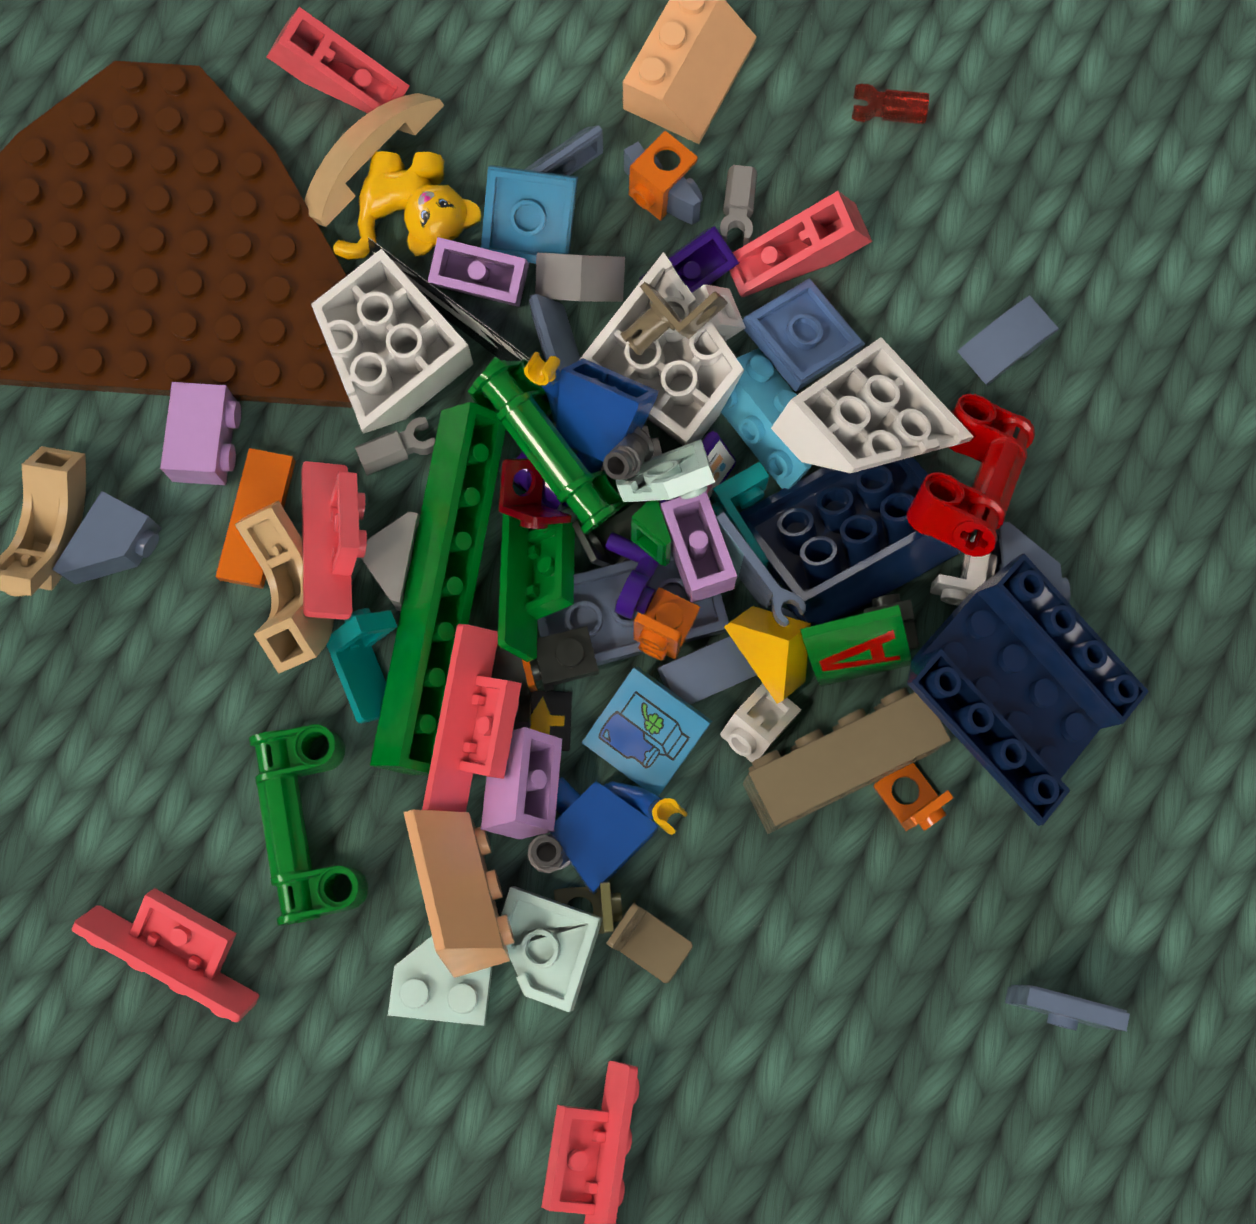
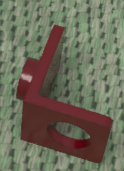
M528 458L503 460L499 500L500 513L520 519V526L531 529H546L548 524L571 523L572 515L541 505L543 478ZM527 469L532 478L531 486L526 493L517 495L513 490L514 476L520 470Z

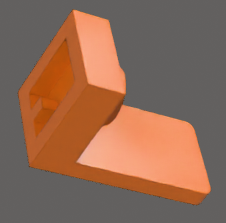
M658 587L645 615L638 613L634 619V640L640 642L638 648L645 654L659 660H664L666 655L676 660L701 607Z

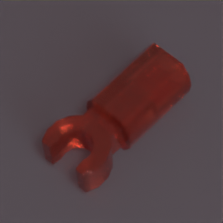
M858 84L855 86L853 99L865 100L869 105H854L851 119L865 122L873 117H881L883 121L925 124L928 114L929 93L885 89V92H879L869 84Z

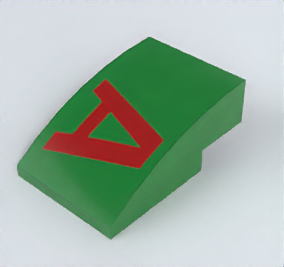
M899 605L801 629L813 671L821 687L911 665V655Z

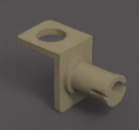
M644 282L640 288L651 300L649 302L651 308L627 330L620 333L625 342L628 341L630 343L628 344L637 355L641 356L669 328L673 331L676 329L679 334L690 339L721 311L728 302L715 291L687 317L681 320L659 292Z

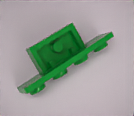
M513 484V490L517 495L526 493ZM503 514L498 645L520 659L530 662L537 658L538 619L574 605L575 530L572 526L573 523L548 524L546 529L525 528L520 526V519Z

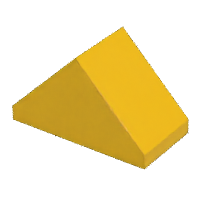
M752 606L726 624L724 628L778 704L805 683L808 653L801 629L811 627V623L785 616L789 620V625L783 627L775 621L773 612Z

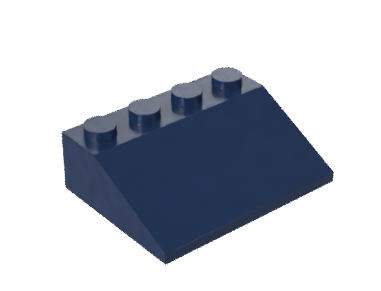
M913 457L854 473L823 467L802 478L790 489L784 488L739 513L768 558V572L781 588L799 595L804 600L806 611L803 615L799 614L796 606L786 604L798 620L815 626L842 619L871 603V599L884 596L961 553L960 550L934 537L919 533L909 524L907 511L928 475Z

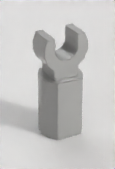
M733 165L728 169L723 209L726 216L721 221L719 232L725 242L728 231L732 228H738L744 233L743 245L748 244L752 239L753 225L749 218L754 210L757 170L754 167Z
M426 417L413 419L407 425L405 431L398 433L395 430L356 446V452L366 475H371L409 459L408 455L412 453L419 455L433 453L435 438H430L423 442L416 439V435L420 431L429 428Z

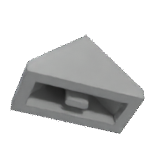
M537 252L535 294L558 300L623 302L625 257Z
M407 512L367 539L365 556L361 558L397 611H401L420 519L419 514L414 512Z

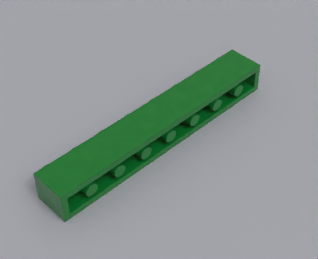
M473 402L441 410L370 766L407 775L429 776L456 628L458 624H469L506 431L504 425L496 417L498 412Z

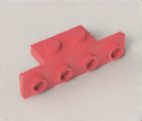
M305 461L301 469L303 614L306 617L348 620L353 612L352 572L357 558H364L367 546L366 530L359 529V520H363L365 512V493L358 492L357 473L348 472L347 466Z
M468 624L457 625L422 810L466 812L473 773L504 779L522 683L491 678L498 644L497 631Z
M156 888L145 894L134 923L97 905L75 920L72 932L85 938L90 945L108 951L126 961L131 968L145 972L167 984L172 991L186 995L208 1007L218 1017L229 1019L232 1022H239L256 1005L260 997L255 991L220 972L237 933Z
M617 1061L608 1062L601 1110L557 1105L542 1208L554 1212L585 1214L584 1224H616L618 1207L622 1204L625 1193L624 1181L622 1179L625 1157L632 1145V1132L630 1129L632 1109L638 1099L640 1090L637 1066Z

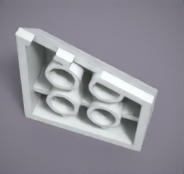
M382 249L311 304L363 434L406 420L473 365L468 344Z
M663 252L580 359L584 358L658 390V397L647 419L684 446L700 440L719 417L744 369L710 321L690 339L679 334L676 329L673 331L669 328L641 356L637 355L630 348L628 341H624L620 333L627 330L651 308L649 304L651 300L640 288L644 282L659 292L681 320L699 306L696 298L681 280L672 263Z
M882 337L793 397L771 427L775 434L801 462L847 473L858 472L970 442L974 437Z

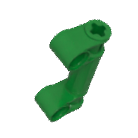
M502 360L494 364L473 382V387L476 391L484 392L498 411L497 419L504 425L557 496L560 503L566 502L582 523L580 529L584 535L588 534L629 502H623L616 486V479L609 477L605 470L590 473L538 405L536 401L546 393L541 385L533 383L526 377L524 368L528 360Z
M311 724L288 730L268 731L249 737L250 746L256 749L259 774L255 776V781L258 789L271 885L277 887L281 915L277 918L278 926L319 919L324 915L344 912L359 907L365 901L368 894L366 877L360 871L346 866H331L312 870L298 777L337 768L345 756L343 739L334 731L319 724ZM327 737L329 742L327 754L321 759L314 760L310 754L312 743L317 738ZM347 875L352 883V892L346 900L340 902L334 897L333 885L337 878Z

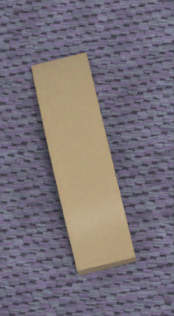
M420 93L405 95L380 105L351 126L325 156L310 183L304 200L309 209V216L316 223L327 227L356 197L346 185V182L397 130L416 135L444 106L441 100Z

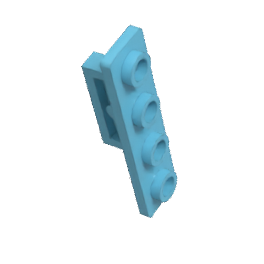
M757 348L737 358L744 372L721 413L781 489H790L806 474L812 464L801 462L775 434L771 427L789 401L797 394L794 393L761 350Z

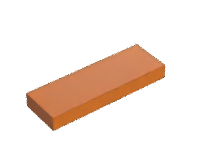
M249 448L215 576L219 581L260 589L264 588L266 576L235 524L243 517L278 500L284 508L296 463L293 456Z

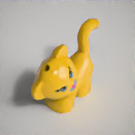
M378 151L371 157L369 172L363 182L359 196L360 211L357 226L361 238L358 243L338 240L333 246V251L335 255L349 260L365 258L370 252L368 237L377 243L374 227L375 220L384 218L396 211L404 210V221L409 231L407 237L409 250L415 256L425 255L436 245L437 237L454 240L464 229L481 222V210L471 200L463 199L449 185H438L444 180L445 161L441 155L432 152H416L411 167L405 170V165L400 155L393 152Z

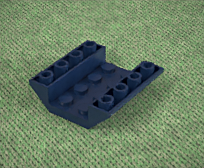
M1021 554L960 603L912 658L907 681L912 690L1038 826L1044 825L1071 791L1061 781V778L1098 731L1102 728L1123 724L1149 692L1025 554Z

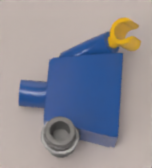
M535 351L525 366L524 373L530 381L541 385L544 389L553 420L556 423V429L571 448L578 450L577 457L590 473L601 471L603 465L606 474L613 479L626 480L633 478L639 472L643 462L650 460L654 453L653 441L642 428L658 397L659 391L584 358L563 368L560 372L558 369L560 359L558 357L550 356L545 362L540 357L539 352Z
M561 777L558 782L556 811L561 816L555 820L554 832H550L549 835L538 836L532 840L528 848V858L536 870L544 873H551L571 864L587 888L595 894L600 889V883L608 882L658 831L657 824L666 833L672 835L676 830L667 823L669 817L674 813H680L686 817L687 812L674 799H662L644 788L614 781L606 783L604 786L594 782L580 795Z

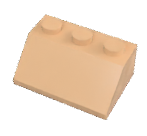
M669 0L623 81V109L700 144L753 48L757 36L726 0Z
M414 809L403 812L435 951L449 972L456 978L509 962L510 958L506 945L513 944L514 937L507 914L502 916L498 914L495 900L503 898L496 870L487 871L484 855L492 853L487 832L481 830V826L476 828L469 812Z

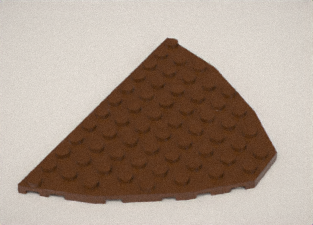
M113 61L17 133L0 152V385L170 396L172 382L226 385L235 399L239 401L353 408L311 305L344 279L346 274L316 221L309 216L307 205L275 149L200 66Z

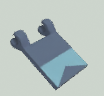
M722 512L718 515L716 519L736 574L760 607L773 612L775 621L783 627L789 625V620L785 616L797 619L793 612L782 608V606L792 604L796 606L799 614L803 615L806 611L804 600L799 595L781 588L726 514Z

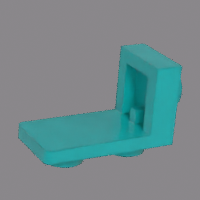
M364 608L352 612L351 618L344 620L345 624L331 633L327 643L330 656L358 723L379 720L386 681L372 645L397 628L391 610L371 613L369 608Z

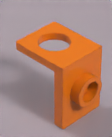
M664 131L630 165L629 196L640 207L648 210L661 221L667 215L669 190L697 162L698 157L671 134ZM662 150H671L679 156L680 164L673 170H662L654 162L656 154Z
M914 763L882 778L873 785L905 831L918 824L923 831L927 830L947 815L942 806L954 798L949 790L938 796ZM907 777L916 782L919 788V795L914 803L904 805L894 799L892 786L897 779Z

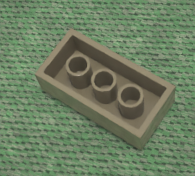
M906 687L881 699V703L874 707L875 712L869 715L866 714L864 708H861L839 719V724L832 727L834 732L824 736L821 729L815 730L796 740V745L790 748L791 753L781 757L778 750H775L752 762L753 766L748 768L749 773L743 782V786L767 834H770L935 753L951 741L940 719L915 692L909 694Z

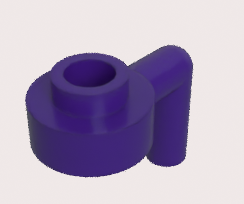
M612 532L607 540L605 549L638 563L635 570L633 569L628 576L614 611L633 620L637 612L645 615L653 599L656 589L649 587V583L659 563L630 539Z

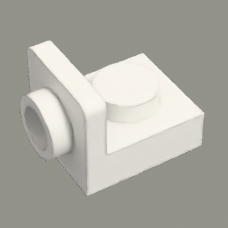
M762 683L733 714L720 735L737 754L753 762L764 755L772 743L796 718L801 709L788 698L777 704Z

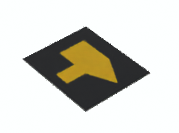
M530 692L531 726L526 728L561 738V751H570L572 692Z

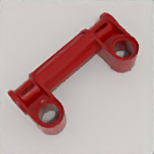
M965 394L959 398L952 414L974 437L970 442L948 448L981 462L972 487H969L945 473L934 472L928 474L907 511V520L913 529L921 534L934 537L957 548L966 555L982 557L988 555L995 548L997 541L996 530L1004 523L1011 498L1027 459L1026 449L1033 443L1035 437V429L1030 420L1024 416L1003 409L982 396ZM1016 427L1020 429L1018 436L1014 438L1013 434ZM977 530L974 542H970L972 532Z

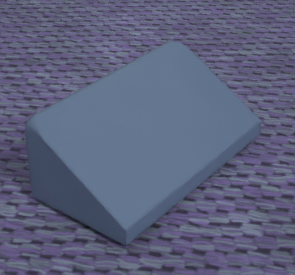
M599 125L582 129L524 170L567 176L572 175L603 153L602 129Z
M539 294L530 295L531 316L545 362L550 356L558 357L560 359L558 369L561 372L563 368L580 359L565 307L560 302Z

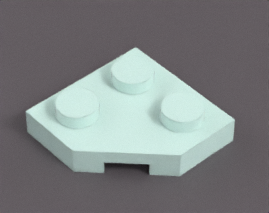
M701 439L643 462L639 472L633 478L616 480V486L623 502L671 500L679 496L681 499H690L701 495L708 489V485L715 483L709 459Z
M516 886L510 887L501 916L507 914L512 929L514 943L506 946L509 958L518 975L516 979L526 997L571 1012L574 1010L603 917Z
M431 936L394 966L388 1016L485 1026L492 967L454 978L436 953Z

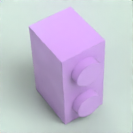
M437 237L428 282L436 287L520 307L529 262L525 258Z
M172 382L160 467L172 482L226 485L228 471L232 472L234 470L236 462L235 446L231 444L233 428H238L241 421L240 403L226 385Z
M705 491L701 495L690 499L678 497L660 503L671 538V551L689 602L694 603L733 590L737 574L707 492Z
M526 727L513 730L504 779L486 776L481 830L519 840L554 832L562 749L561 738Z

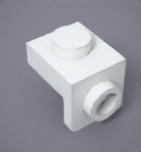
M974 535V537L970 540V542H974L975 535ZM989 553L982 557H973L964 554L960 578L939 574L931 584L930 593L941 595V601L945 603L960 605L970 593L994 575L997 555Z

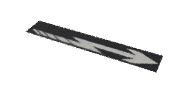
M368 237L370 257L382 249L444 318L501 361L530 360V358Z

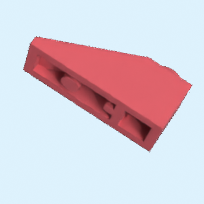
M298 7L287 21L266 56L304 84L366 113L393 99L404 96L410 86L301 7Z
M836 191L732 252L739 264L729 271L739 295L746 297L834 264L871 243L872 239L856 204L839 191Z

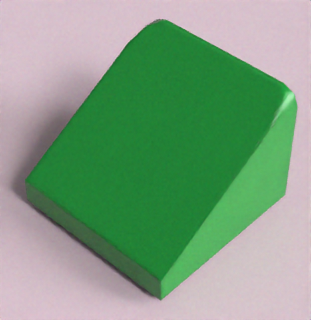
M658 500L647 501L632 516L631 541L643 549L661 566H667L670 563L671 538Z

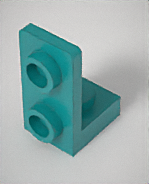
M759 461L712 489L711 502L715 516L717 517L722 512L726 514L767 569L768 558L736 509L738 505L741 509H746L757 503L765 495L763 491L766 490L769 475Z

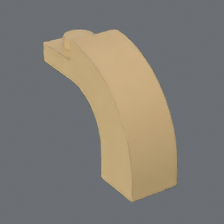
M41 446L22 463V513L11 544L0 555V591H4L10 596H32L38 588L52 591L62 578L61 575L52 569L82 521L86 494L85 453Z
M278 500L243 517L235 526L261 566L269 584L271 612L267 621L254 633V636L278 674L314 659L320 654L331 637L334 619L306 617L303 614L302 537Z

